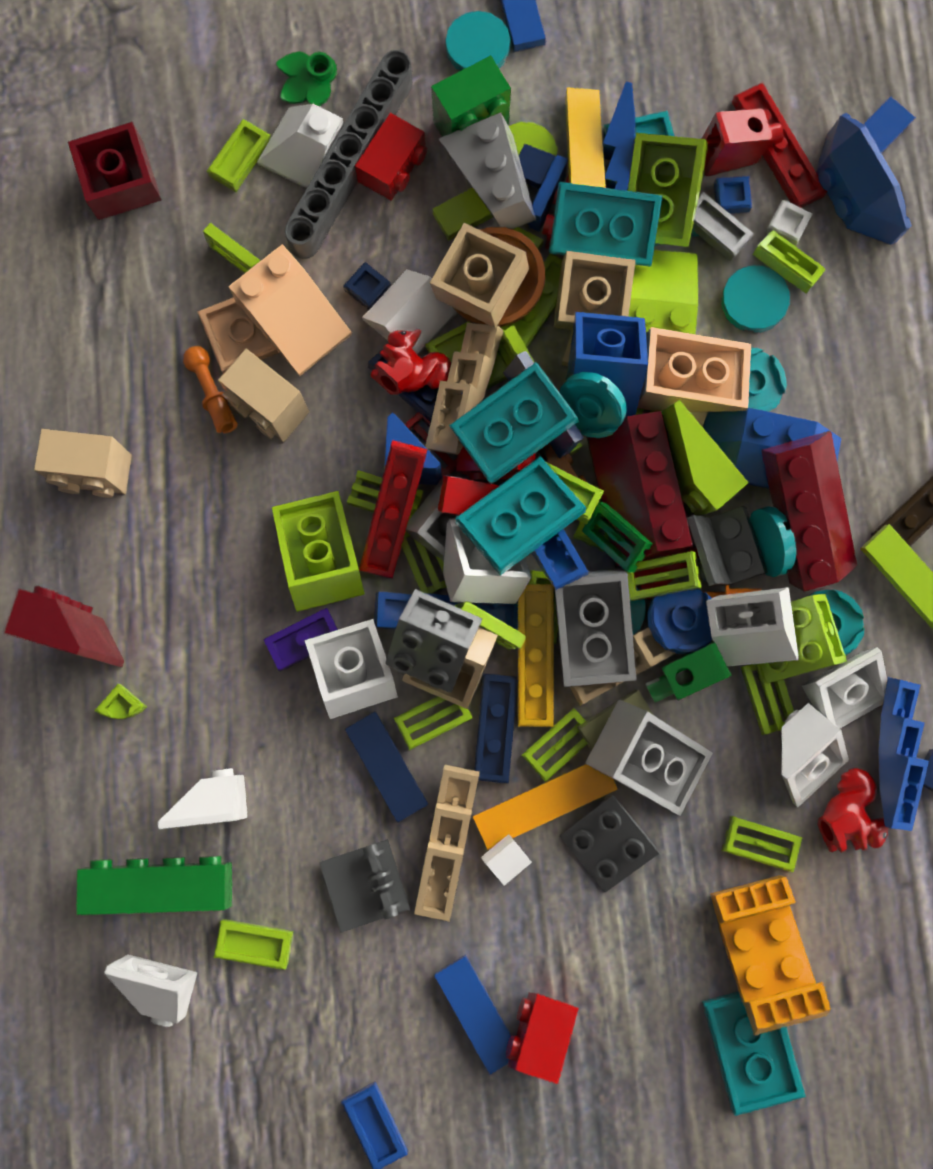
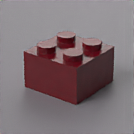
M133 121L68 141L85 201L98 220L162 201L143 140Z

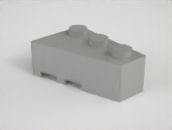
M502 113L472 124L463 131L458 130L439 138V141L500 227L514 229L536 220L514 136Z

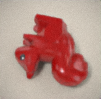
M420 329L391 332L387 338L389 344H385L383 346L384 350L380 352L387 363L378 361L375 364L377 369L370 373V376L390 395H398L401 392H415L426 384L434 390L439 388L440 381L447 382L451 360L444 353L430 352L420 358L412 349L421 335Z
M859 768L848 769L847 772L840 776L841 780L837 784L839 794L830 799L825 808L824 815L818 819L817 826L830 852H834L837 849L840 853L845 852L847 849L846 841L848 840L851 841L855 850L860 848L861 850H866L867 844L874 849L880 848L885 843L889 827L885 826L884 817L871 820L865 810V807L874 802L878 786L873 777L865 770Z

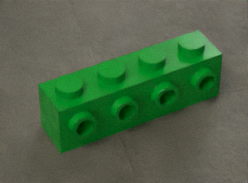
M221 856L199 857V863H185V857L163 858V864L149 865V858L126 859V865L113 866V859L90 860V867L77 869L76 915L221 911L232 907V862H221Z

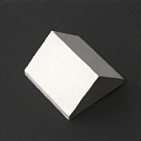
M406 269L362 319L387 341L391 332L420 329L421 335L412 348L419 355L425 349V344L432 341L457 312L453 307L436 299L430 285L432 279L430 276Z
M876 647L860 652L848 659L847 662L837 665L802 685L814 708L839 729L883 705L888 680L882 651Z

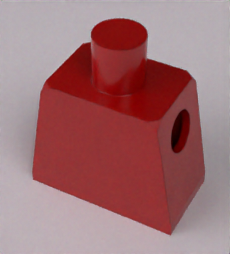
M762 109L715 113L701 138L705 139L708 143L704 166L705 177L756 164L769 145L782 142V125L780 123L768 124L765 111Z

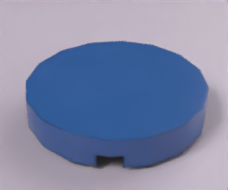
M699 589L654 597L647 612L648 627L653 638L664 649L676 654H692L706 647L712 641L706 602L711 597Z

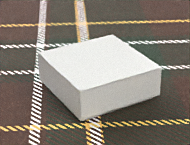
M782 199L766 233L769 234L773 230L796 246L812 213Z
M509 834L481 857L504 886L532 863Z

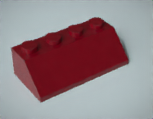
M657 411L627 416L612 435L603 438L587 437L597 487L604 491L600 498L601 502L607 503L653 543L650 549L644 550L645 557L642 561L688 552L693 544L662 412ZM604 516V519L609 524H611L626 539H628L634 546H636V544L630 538H628L622 531H620L613 523H611ZM609 537V541L626 557H629L630 553ZM614 561L615 568H620L621 566Z
M831 431L762 449L761 452L773 507H776L785 515L787 521L783 522L786 530H792L795 537L796 561L793 568L787 570L789 572L787 573L789 583L806 592L839 582L858 565Z
M35 586L33 592L18 589L4 630L5 634L118 667H123L124 659L103 618L92 614L93 607L39 586Z

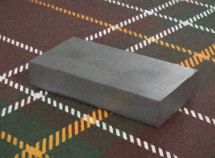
M702 192L699 195L692 229L726 259L731 261L749 242L754 233L706 193Z

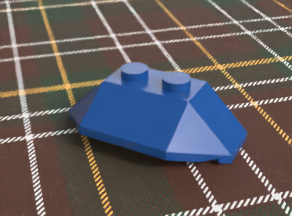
M847 113L840 115L828 132L816 170L819 183L824 190H827V194L834 204L836 214L842 218L847 229L892 245L912 226L910 218L906 216V205L900 184L867 127L858 120L851 118Z
M748 408L746 411L708 412L703 424L704 430L749 482L748 485L769 489L761 452L762 449L830 431L816 421ZM831 431L838 461L841 438Z

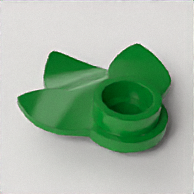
M298 51L285 55L276 62L280 71L289 77L282 88L281 100L292 104L308 100L309 104H315L319 107L328 101L331 95L330 83L334 81L337 75V66L332 57L324 52H315L309 56ZM320 69L326 70L322 73H316Z

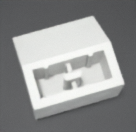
M789 587L718 595L706 601L711 636L727 666L799 659Z

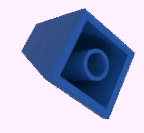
M575 312L566 380L571 375L580 372L596 373L608 378L619 388L625 398L627 408L625 417L635 415L648 368L645 318Z

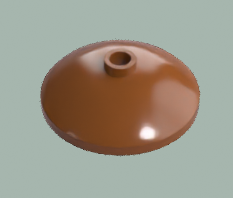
M506 227L479 229L526 252L529 270L497 325L499 327L508 326L527 316L540 300L545 286L544 262L538 248L524 234ZM453 308L463 319L470 323L488 325Z

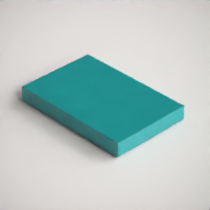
M559 182L549 254L565 255L566 251L636 260L635 265L651 267L663 195Z
M535 362L449 426L489 483L493 484L579 422V419L539 364Z
M540 456L456 517L455 521L501 576L586 512V507Z
M739 991L702 1001L729 1104L734 1116L806 1097L787 1027L754 1035Z

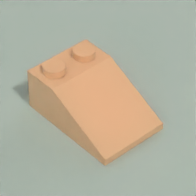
M283 244L228 286L236 303L299 376L352 335L350 329L305 269Z
M653 327L649 329L646 334L648 368L637 408L663 411L680 400L689 412L746 411L748 409L751 344Z

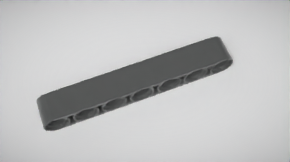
M392 50L382 58L285 227V236L290 250L296 257L306 259L316 254L358 182L355 165L390 112L396 115L413 84L411 60L405 52ZM398 71H399V72H403V73L397 74V75L392 74V73L398 72ZM380 98H385V99H387V100L384 101V102H378V101H376V100H378V99H380ZM364 125L372 126L369 129H360ZM348 152L356 153V155L352 157L344 156ZM333 179L341 180L336 185L328 184ZM316 207H325L320 213L311 212ZM301 234L309 235L304 241L295 240Z

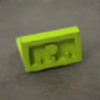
M826 594L810 595L791 601L799 659L761 663L766 682L771 683L847 662Z

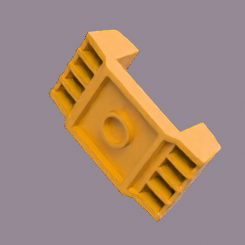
M778 875L710 893L722 940L754 1035L827 1016L831 1011L823 982H815L790 905L796 902L787 878Z

